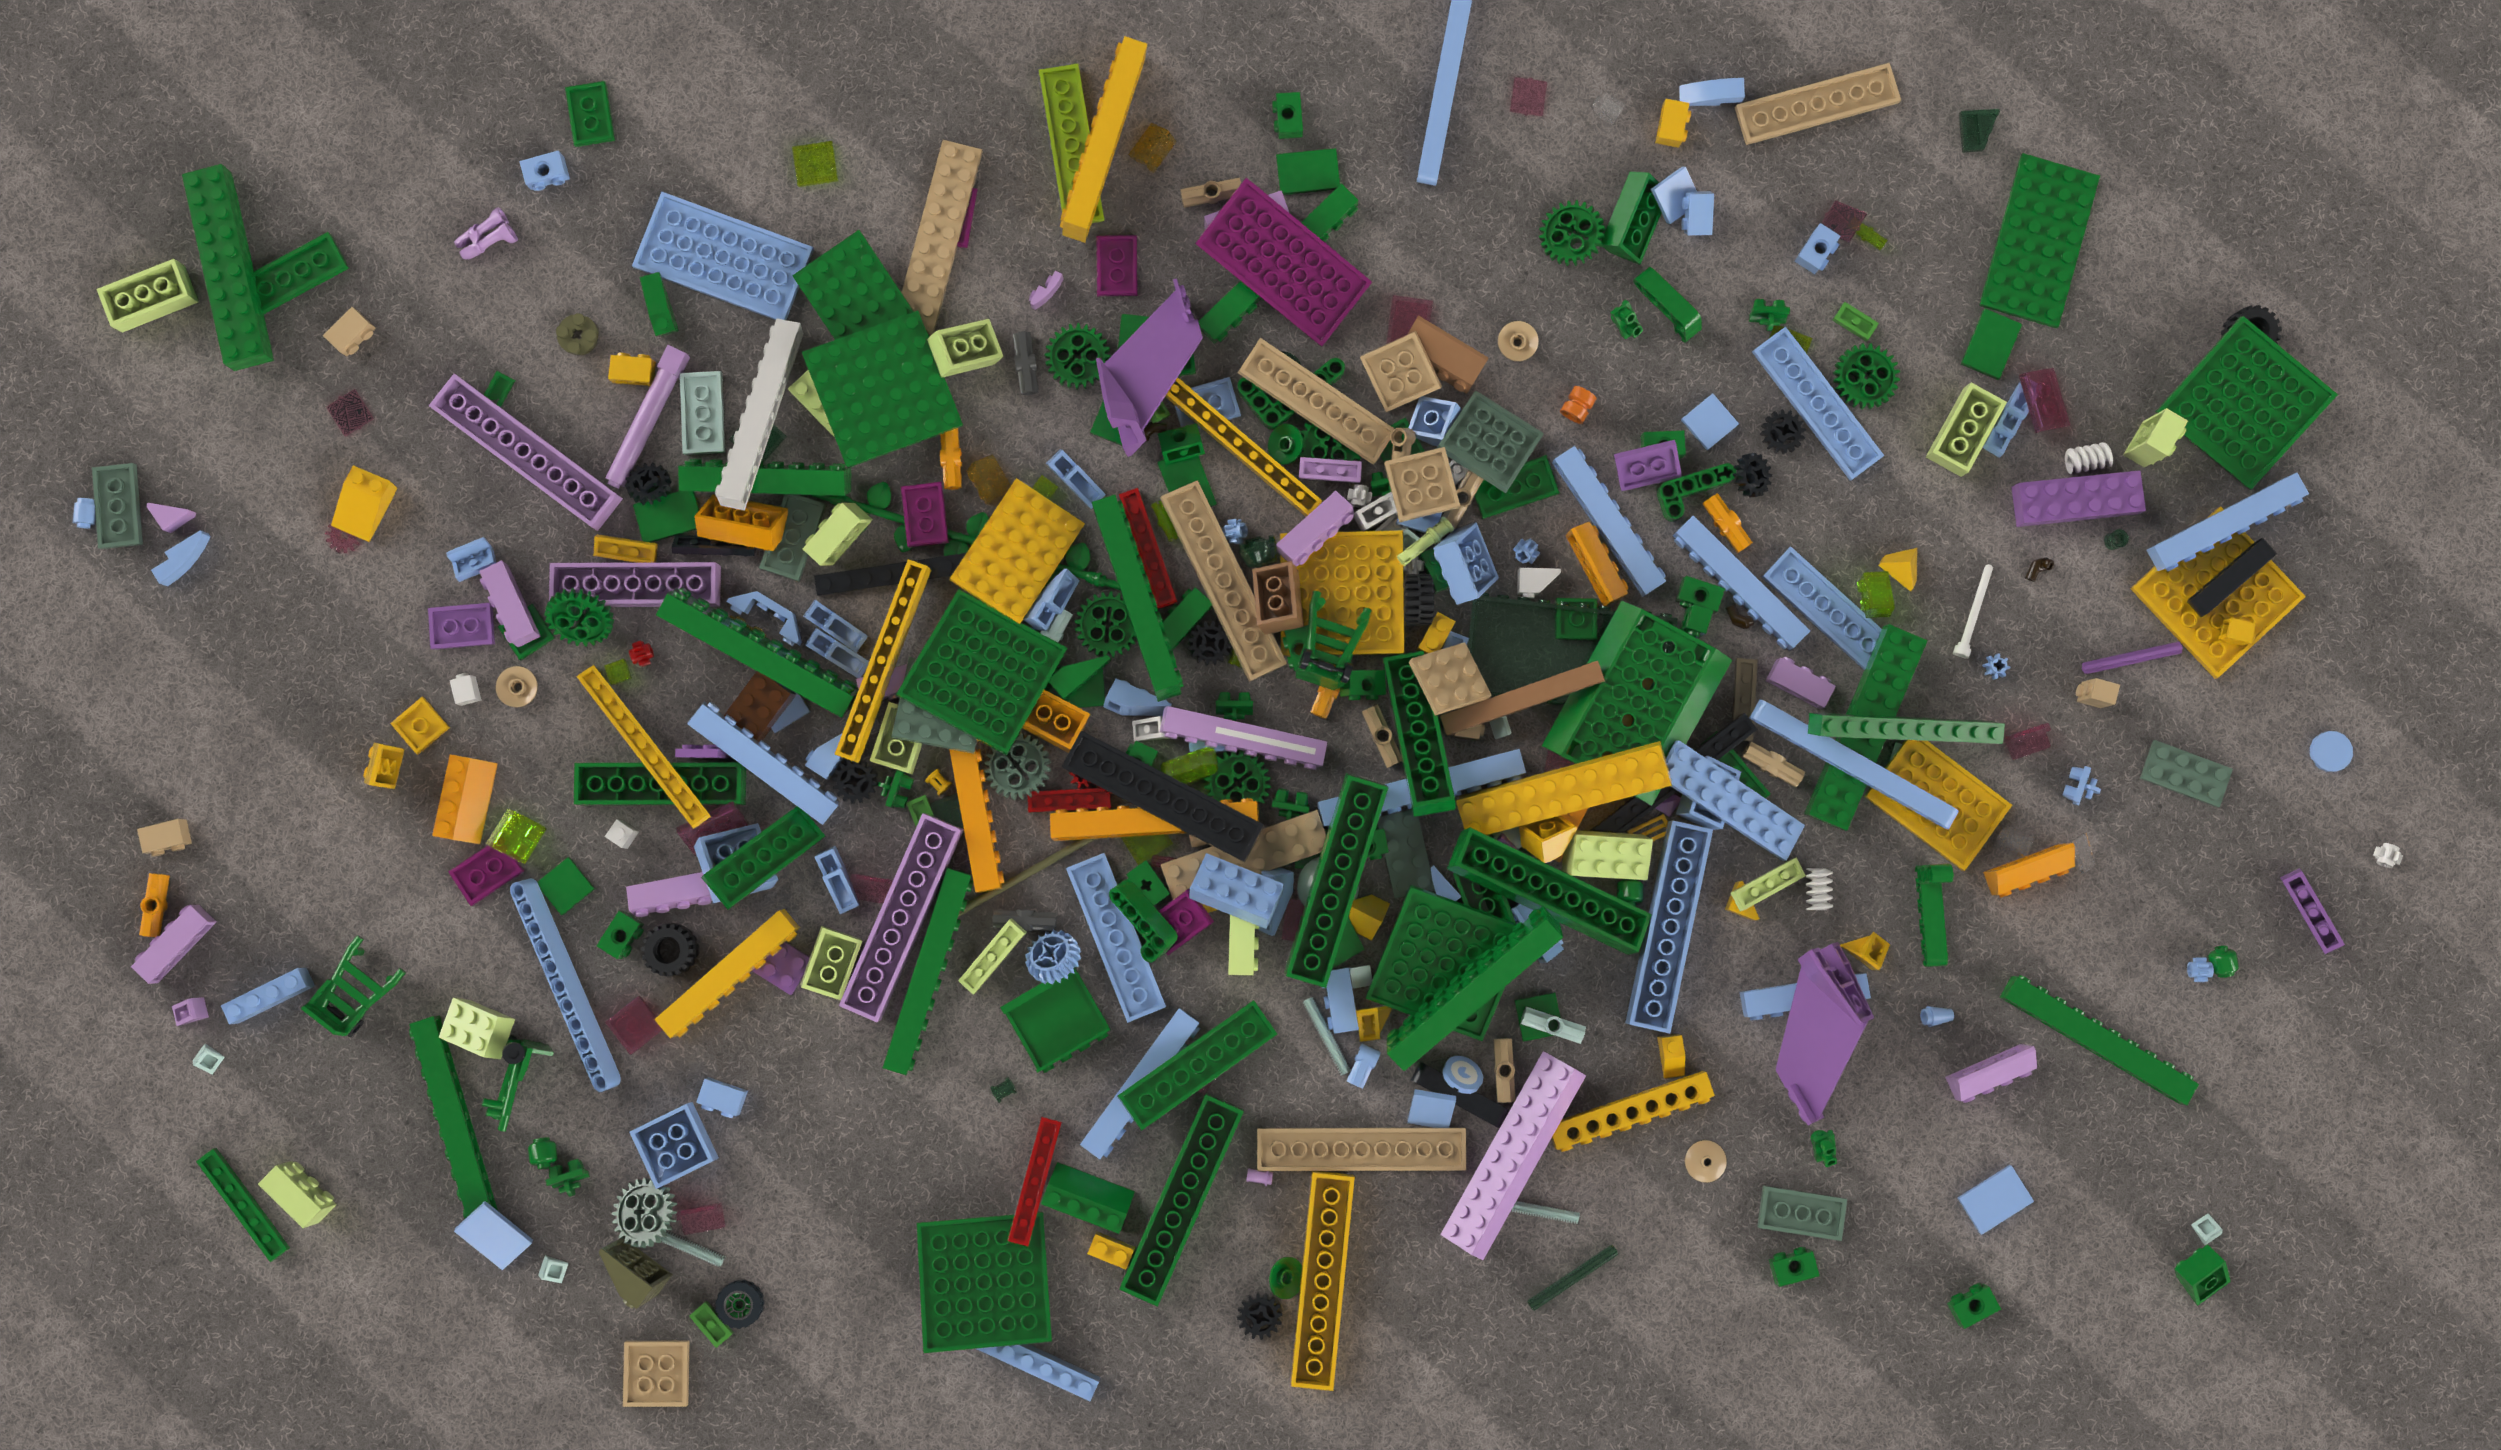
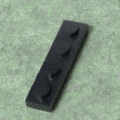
M675 535L671 546L672 554L738 555L746 557L755 556L757 549L734 543L709 540L697 535Z

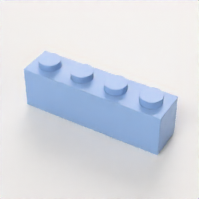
M296 968L221 1005V1008L229 1024H238L315 987L307 968Z

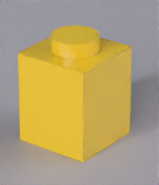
M2236 618L2225 619L2222 622L2219 640L2241 646L2251 644L2256 637V623Z

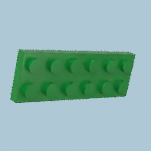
M329 232L253 272L254 277H256L257 292L261 299V310L264 314L349 269Z
M796 806L702 875L701 878L727 910H729L820 842L825 835L810 816Z

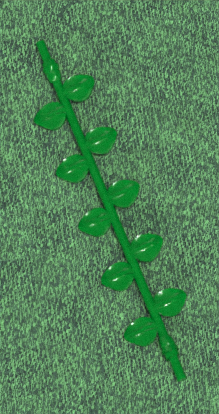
M880 482L868 490L867 500L870 505L854 501L846 495H811L830 501V504L834 506L838 503H855L867 515L869 513L904 524L899 526L894 532L895 543L901 552H908L913 548L907 547L904 516L884 510L889 506L892 498L890 487L886 482ZM981 512L972 516L967 521L966 529L969 536L948 529V538L954 540L949 541L945 545L944 556L967 553L969 550L967 544L972 545L989 520L988 515ZM1082 542L1074 545L1067 551L1066 562L1068 566L1059 563L1044 586L1045 588L1063 569H1068L1075 577L1084 579L1096 587L1107 586L1120 590L1118 582L1107 578L1106 575L1100 572L1083 571L1089 565L1090 552L1087 545Z

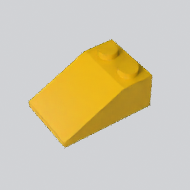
M353 465L343 483L331 526L370 542L395 495L397 487L391 481Z
M374 742L368 754L370 758L369 764L363 774L365 778L364 783L371 786L395 789L405 749Z

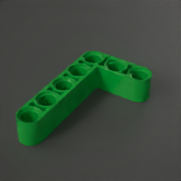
M1332 358L1313 374L1324 379L1329 385H1333L1343 376L1345 364L1339 358ZM1333 365H1337L1340 367L1341 371L1338 373H1333L1330 370V367ZM1242 377L1238 381V394L1267 429L1274 430L1296 414L1293 410H1284L1282 407L1283 403L1280 401L1273 404L1262 389L1246 378ZM1243 384H1250L1252 389L1249 392H1245L1241 389V386ZM1261 399L1265 405L1263 407H1256L1254 401ZM1269 415H1275L1278 420L1275 423H1269L1266 418Z
M1950 863L1919 865L1915 867V872H1917V878L1915 879L1916 890L1919 892V899H1917L1918 913H1921L1919 926L1920 934L1923 937V940H1921L1922 954H1924L1923 965L1924 967L1946 966L1948 963L1942 883L1953 882V867Z

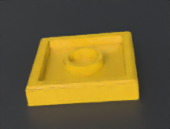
M424 697L418 699L390 723L417 755L450 728Z

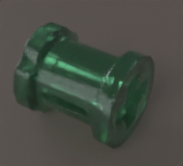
M2121 529L2108 533L2104 537L2105 547L2109 550L2124 547L2129 541L2127 532Z
M1007 1077L1002 1083L990 1087L998 1103L1002 1102V1099L1008 1095L1017 1093L1010 1077Z

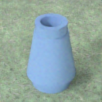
M1927 1006L1921 1010L1920 1018L1923 1025L1932 1027L1953 1021L1954 1012L1952 1009Z

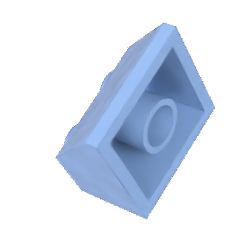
M1422 396L1418 400L1408 428L1415 432L1417 439L1438 447L1462 409L1456 402Z

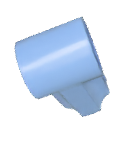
M1365 1044L1360 1045V1050L1354 1059L1355 1063L1347 1078V1082L1362 1089L1381 1054L1380 1051Z

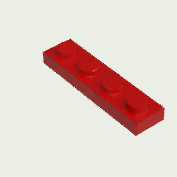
M1102 788L1039 791V793L1031 791V798L1027 794L1028 813L1052 812L1060 809L1071 811L1079 808H1088V810L1097 809L1098 807L1111 808V793Z

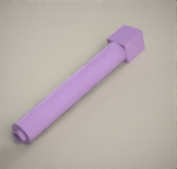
M667 345L657 365L659 368L605 477L609 480L607 484L617 489L620 486L625 487L627 483L626 477H630V471L633 470L677 379H680V373H683L690 357L685 352Z

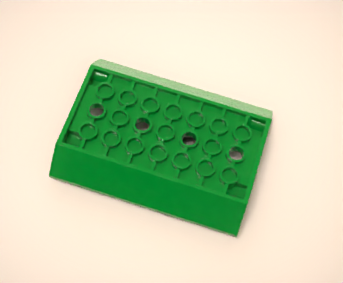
M1621 601L1587 664L1595 661L1599 662L1605 681L1570 693L1542 747L1577 764L1602 757L1605 751H1610L1614 754L1660 741L1666 759L1676 740L1686 745L1732 659L1709 644L1653 614ZM1669 641L1674 644V651L1672 653L1664 652L1662 648L1664 642ZM1645 678H1650L1654 681V687L1651 690L1643 688L1642 682ZM1624 715H1631L1634 718L1632 726L1626 727L1623 725L1622 718ZM1661 789L1635 795L1634 797L1652 806Z

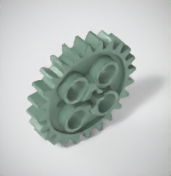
M1020 733L1008 752L1027 774L1029 780H1025L1005 754L990 747L993 754L986 755L990 761L984 762L989 767L984 772L990 775L986 780L992 782L990 785L992 789L997 788V794L1003 793L1006 799L1011 794L1013 800H1016L1017 795H1019L1024 800V794L1027 793L1031 798V791L1034 790L1039 793L1037 787L1039 785L1045 787L1042 780L1049 779L1045 772L1051 771L1050 767L1046 766L1051 763V760L1046 758L1049 756V753L1043 751L1045 746L1043 744L1039 745L1038 739L1032 741L1030 735L1025 739L1024 735ZM1023 748L1024 753L1021 756H1015L1016 751ZM1007 761V767L1002 770L999 769L1000 764ZM1031 764H1036V769L1028 772V767ZM1015 777H1020L1019 783L1012 785V780Z
M643 1178V1180L636 1179L635 1184L628 1183L629 1190L622 1189L623 1196H617L620 1202L619 1204H613L617 1211L612 1212V1215L617 1216V1219L612 1221V1223L618 1224L614 1231L621 1232L618 1238L625 1239V1244H631L632 1247L639 1246L640 1248H646V1246L653 1247L654 1243H661L660 1237L667 1238L666 1230H672L669 1224L670 1222H676L672 1215L678 1212L672 1210V1207L677 1205V1202L671 1201L675 1195L669 1193V1187L662 1186L656 1189L652 1180L648 1178Z

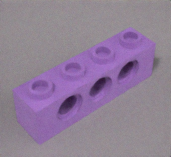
M2299 868L2280 877L2322 951L2326 954L2344 946L2343 940L2302 870Z

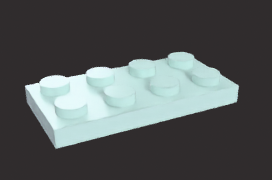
M722 372L680 373L683 454L725 453Z

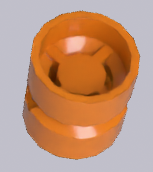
M1574 386L1568 396L1570 400L1564 403L1560 413L1575 423L1583 424L1588 415L1587 410L1593 407L1597 398L1587 389Z

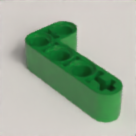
M1648 267L1633 279L1635 286L1674 324V332L1682 337V342L1686 343L1701 331L1702 319L1698 311L1652 267Z
M1726 463L1663 483L1657 489V498L1664 518L1667 521L1675 522L1682 517L1685 509L1681 498L1730 483L1735 478L1733 476L1736 473L1734 466ZM1723 471L1725 473H1729L1728 477L1724 475L1717 479V476L1720 475ZM1702 476H1707L1710 479L1709 485L1702 482ZM1682 482H1688L1691 485V490L1683 489ZM1663 488H1669L1672 495L1670 497L1665 496ZM1670 507H1675L1678 510L1677 516L1670 514Z
M1124 880L1109 891L1111 901L1146 939L1147 942L1141 948V956L1146 962H1154L1174 945L1178 937L1176 931L1130 880Z

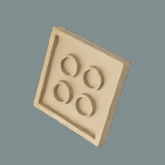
M1416 331L1360 357L1386 412L1442 387Z
M1445 447L1384 462L1399 522L1460 508Z
M1465 642L1412 658L1409 661L1435 716L1489 699L1491 696Z
M689 1340L625 1341L623 1407H686L689 1396Z

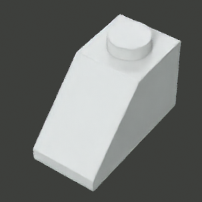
M1392 492L1354 513L1353 517L1361 531H1368L1397 513Z
M1519 568L1517 571V595H1522V598L1525 599L1535 598V595L1544 590L1561 573V569Z
M1163 716L1132 721L1134 742L1169 739L1164 737L1165 733H1160Z

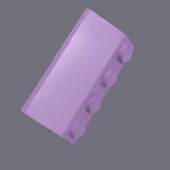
M2019 1044L1945 1078L1955 1100L1963 1101V1103L1970 1102L1975 1099L1977 1094H1988L1994 1091L1993 1087L1998 1085L2006 1086L2013 1082L2012 1079L2018 1076L2024 1078L2031 1075V1071L2037 1069L2036 1050L2034 1046Z

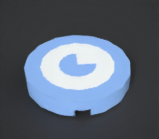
M1464 1056L1450 1057L1443 1067L1442 1073L1445 1081L1450 1087L1459 1089L1458 1092L1474 1093L1483 1083L1481 1069L1469 1058Z

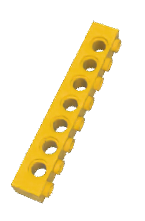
M1701 1071L1564 1118L1551 1139L1556 1150H1561V1152L1568 1151L1573 1148L1572 1145L1580 1143L1585 1145L1591 1143L1594 1137L1600 1136V1138L1611 1136L1612 1131L1619 1129L1622 1132L1631 1129L1632 1124L1638 1122L1640 1125L1649 1123L1651 1118L1655 1116L1663 1118L1671 1115L1670 1111L1676 1109L1684 1111L1691 1108L1690 1104L1698 1102V1105L1707 1103L1715 1095L1707 1072ZM1692 1086L1694 1088V1095L1687 1098L1685 1090ZM1669 1093H1673L1675 1096L1672 1104L1666 1103V1096ZM1649 1100H1654L1655 1108L1652 1111L1646 1109V1103ZM1629 1107H1634L1636 1110L1632 1118H1628L1626 1115ZM1614 1113L1616 1121L1609 1125L1606 1120L1607 1116ZM1595 1120L1597 1124L1596 1129L1588 1131L1587 1123ZM1571 1127L1577 1129V1134L1573 1138L1567 1136V1131Z

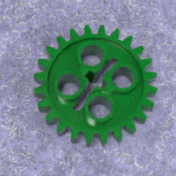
M1568 200L1567 206L1564 207L1562 203H1559L1560 209L1557 210L1555 207H1552L1554 213H1546L1548 220H1542V224L1545 227L1539 228L1540 232L1543 233L1539 236V239L1544 241L1541 243V246L1546 248L1544 251L1546 255L1551 254L1550 258L1552 261L1557 258V262L1560 265L1565 260L1566 266L1570 264V261H1573L1574 265L1577 266V260H1581L1584 264L1585 257L1592 259V252L1598 254L1596 246H1603L1600 239H1605V235L1601 233L1605 231V226L1601 225L1604 221L1602 218H1599L1600 214L1598 211L1594 212L1593 206L1587 209L1586 202L1579 206L1578 200L1575 201L1574 205H1571V202ZM1565 218H1572L1570 223H1562ZM1583 225H1590L1588 230H1581ZM1563 236L1560 242L1554 241L1555 237ZM1575 243H1582L1580 248H1572Z
M1077 323L1074 329L1069 324V330L1067 331L1064 327H1061V334L1056 331L1054 332L1056 339L1049 338L1052 346L1046 345V349L1050 353H1045V358L1050 360L1045 363L1046 366H1052L1048 370L1049 374L1055 373L1053 376L1054 380L1061 378V386L1067 382L1068 389L1071 388L1072 384H1075L1076 390L1079 389L1081 384L1084 389H1087V383L1094 386V379L1100 381L1096 360L1089 361L1087 356L1090 353H1095L1098 355L1097 358H1101L1103 363H1105L1111 357V355L1105 354L1110 351V347H1104L1107 344V340H1101L1102 333L1095 335L1096 328L1088 331V324L1083 329H1081L1079 323ZM1080 338L1084 341L1081 346L1073 345L1075 339ZM1091 344V347L1085 350L1086 346ZM1066 352L1069 354V357L1066 360H1060L1058 358L1059 354ZM1074 354H1081L1082 358H1075ZM1075 367L1083 369L1082 373L1078 375L1073 374L1072 370Z
M1862 343L1859 345V349L1854 345L1851 351L1847 349L1844 352L1845 356L1841 355L1838 358L1841 362H1837L1834 365L1839 370L1833 372V375L1838 376L1833 380V383H1839L1835 390H1842L1839 397L1846 396L1845 403L1852 400V407L1857 406L1859 403L1861 409H1864L1867 404L1870 410L1874 407V404L1878 408L1882 405V402L1886 403L1889 401L1888 397L1891 398L1895 395L1893 391L1897 390L1898 386L1894 383L1900 381V378L1895 377V375L1900 370H1894L1898 362H1891L1894 356L1887 357V349L1880 352V345L1873 349L1872 343L1867 348ZM1860 359H1866L1868 366H1863ZM1877 370L1884 373V379L1877 376ZM1865 373L1869 374L1868 379L1864 378ZM1848 375H1854L1856 382L1850 381ZM1865 386L1872 389V395L1866 393Z
M1305 423L1304 427L1307 431H1300L1304 438L1303 453L1300 454L1299 459L1300 457L1316 458L1313 452L1317 449L1322 450L1324 456L1320 459H1326L1330 435H1327L1325 438H1319L1316 432L1321 429L1314 424L1309 425ZM1333 438L1330 459L1334 460L1333 455L1341 453L1344 456V460L1360 461L1361 457L1357 453Z
M572 588L570 593L563 589L562 594L556 592L555 597L551 596L545 608L544 616H547L545 622L550 623L548 629H555L553 634H560V640L567 638L568 644L575 641L576 646L583 642L584 646L587 647L588 642L594 646L596 641L602 643L603 638H608L613 628L614 619L612 618L614 613L609 612L610 606H604L605 600H598L599 595L592 597L591 591L584 594L583 589H580L578 593Z
M1110 591L1108 597L1105 596L1104 592L1101 593V598L1094 594V601L1087 598L1088 606L1081 604L1083 612L1076 613L1081 619L1075 620V623L1080 625L1075 631L1082 633L1077 638L1078 640H1085L1082 646L1089 645V653L1095 649L1097 657L1100 652H1103V656L1111 653V656L1115 658V652L1117 651L1122 656L1123 648L1130 651L1128 644H1136L1133 640V637L1136 638L1124 600H1120V593H1118L1116 598L1113 597L1112 591ZM1108 607H1111L1110 621L1114 625L1109 627V641L1105 643L1106 628L1103 624L1107 622ZM1097 609H1102L1105 612L1104 616L1100 619L1093 616L1094 611ZM1123 611L1125 613L1124 619L1120 621L1114 619L1115 612ZM1099 629L1103 634L1101 638L1094 639L1091 636L1092 631ZM1115 631H1120L1123 633V638L1115 641L1112 639V634Z
M1242 750L1239 751L1238 755L1235 752H1231V756L1224 752V759L1217 756L1216 760L1218 763H1210L1214 769L1206 770L1210 777L1204 778L1205 781L1209 782V785L1205 786L1204 789H1210L1211 791L1207 796H1213L1215 800L1220 802V800H1230L1231 793L1238 792L1241 795V799L1252 798L1253 801L1265 803L1261 797L1269 796L1264 790L1271 788L1270 785L1265 784V781L1270 780L1271 777L1264 776L1269 770L1261 769L1264 762L1258 764L1256 762L1258 756L1251 759L1248 755L1243 756ZM1236 763L1244 765L1245 770L1242 774L1234 772L1233 767ZM1252 771V774L1241 782V788L1237 786L1226 795L1222 794L1224 790L1234 783L1233 778L1238 780L1247 772ZM1219 776H1226L1228 778V785L1226 787L1218 785L1217 779ZM1249 779L1257 782V788L1253 791L1249 790L1246 786Z

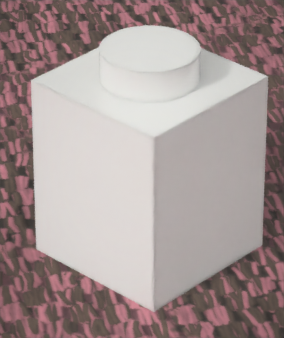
M462 673L456 675V679L450 680L455 704L463 706L481 701L475 676Z
M616 819L605 837L619 847L628 849L639 831L625 821Z

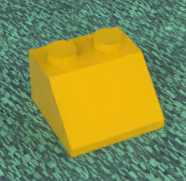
M1561 815L1519 826L1521 846L1543 863L1551 862L1555 858L1562 856L1577 831V826Z

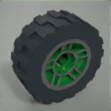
M735 1280L726 1285L719 1292L715 1302V1310L718 1313L719 1320L721 1319L724 1325L737 1329L746 1328L753 1324L760 1317L764 1309L763 1305L765 1304V1300H763L764 1295L759 1290L760 1288L747 1280ZM738 1300H741L744 1303V1306L742 1308L738 1305L736 1306Z

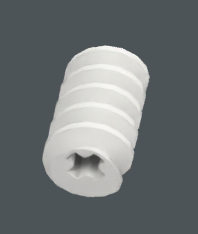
M2104 442L2092 444L2091 446L2085 445L2083 448H2069L2065 453V464L2069 474H2072L2073 468L2076 473H2080L2081 467L2083 471L2087 472L2089 465L2092 470L2097 469V464L2100 469L2105 467V463L2107 467H2112L2113 465L2111 449Z
M1806 868V870L1812 872L1806 875V878L1812 880V882L1806 883L1807 887L1812 888V890L1806 892L1807 895L1812 896L1811 899L1806 900V903L1811 904L1812 907L1806 908V910H1827L1832 908L1833 904L1827 901L1833 899V896L1828 895L1827 892L1833 891V888L1827 886V884L1832 883L1833 880L1827 878V876L1833 874V871L1820 868Z

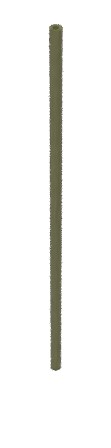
M1201 770L1183 780L1182 783L1191 786L1204 779L1206 775ZM1096 839L1077 840L1006 880L1005 883H1002L1001 889L987 891L967 902L964 912L960 911L958 917Z

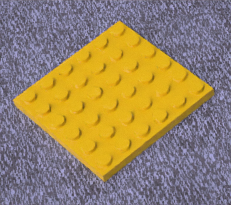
M2218 507V508H2217L2214 512H2212L2208 517H2210V516H2212V515H2214V514H2216V513H2218V512H2220V511H2222V510H2224V509H2223L2222 507ZM2237 532L2231 534L2232 539L2222 544L2219 541L2214 543L2215 548L2205 553H2202V551L2195 553L2197 557L2190 561L2184 562V560L2177 562L2179 566L2168 572L2166 569L2158 571L2154 566L2130 588L2214 679L2219 678L2306 597L2280 568L2270 560L2211 612L2203 617H2200L2187 603V600L2254 543L2246 532L2239 535ZM2236 618L2256 623L2255 639L2251 644L2244 646L2219 640L2223 620Z
M1403 530L1337 532L1334 537H1329L1318 551L1312 552L1304 564H1299L1296 568L1299 571L1304 626L1308 625L1309 605L1313 591L1321 592L1320 597H1323L1326 601L1321 610L1317 611V617L1356 630L1358 626L1356 619L1363 612V609L1369 608L1372 610L1368 625L1355 647L1353 655L1405 654L1404 568L1397 559V555L1403 552ZM1280 533V540L1288 533ZM1280 555V563L1287 562V561ZM1316 626V633L1345 643H1349L1351 639ZM1281 631V652L1283 656H1290L1289 648L1285 649L1282 637L1286 636L1285 631ZM1319 643L1315 644L1317 650L1332 655L1343 654L1342 651ZM1303 644L1296 647V654L1301 655Z

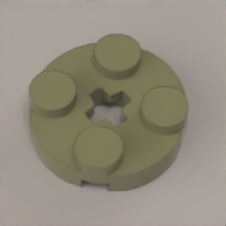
M580 313L566 317L556 328L559 345L570 354L585 355L591 352L597 345L599 331L596 324L589 317ZM576 330L578 332L582 330L583 333H581V339H573V336L575 335L574 332Z

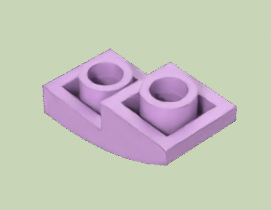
M1055 271L1053 276L1049 275L1045 283L1047 288L1038 286L1037 290L1032 291L1029 298L1032 309L1036 310L1054 295L1063 281L1061 273Z

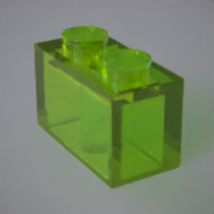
M1864 572L1861 579L1858 580L1857 589L1862 595L1861 610L1865 612V617H1890L1895 604L1889 572Z

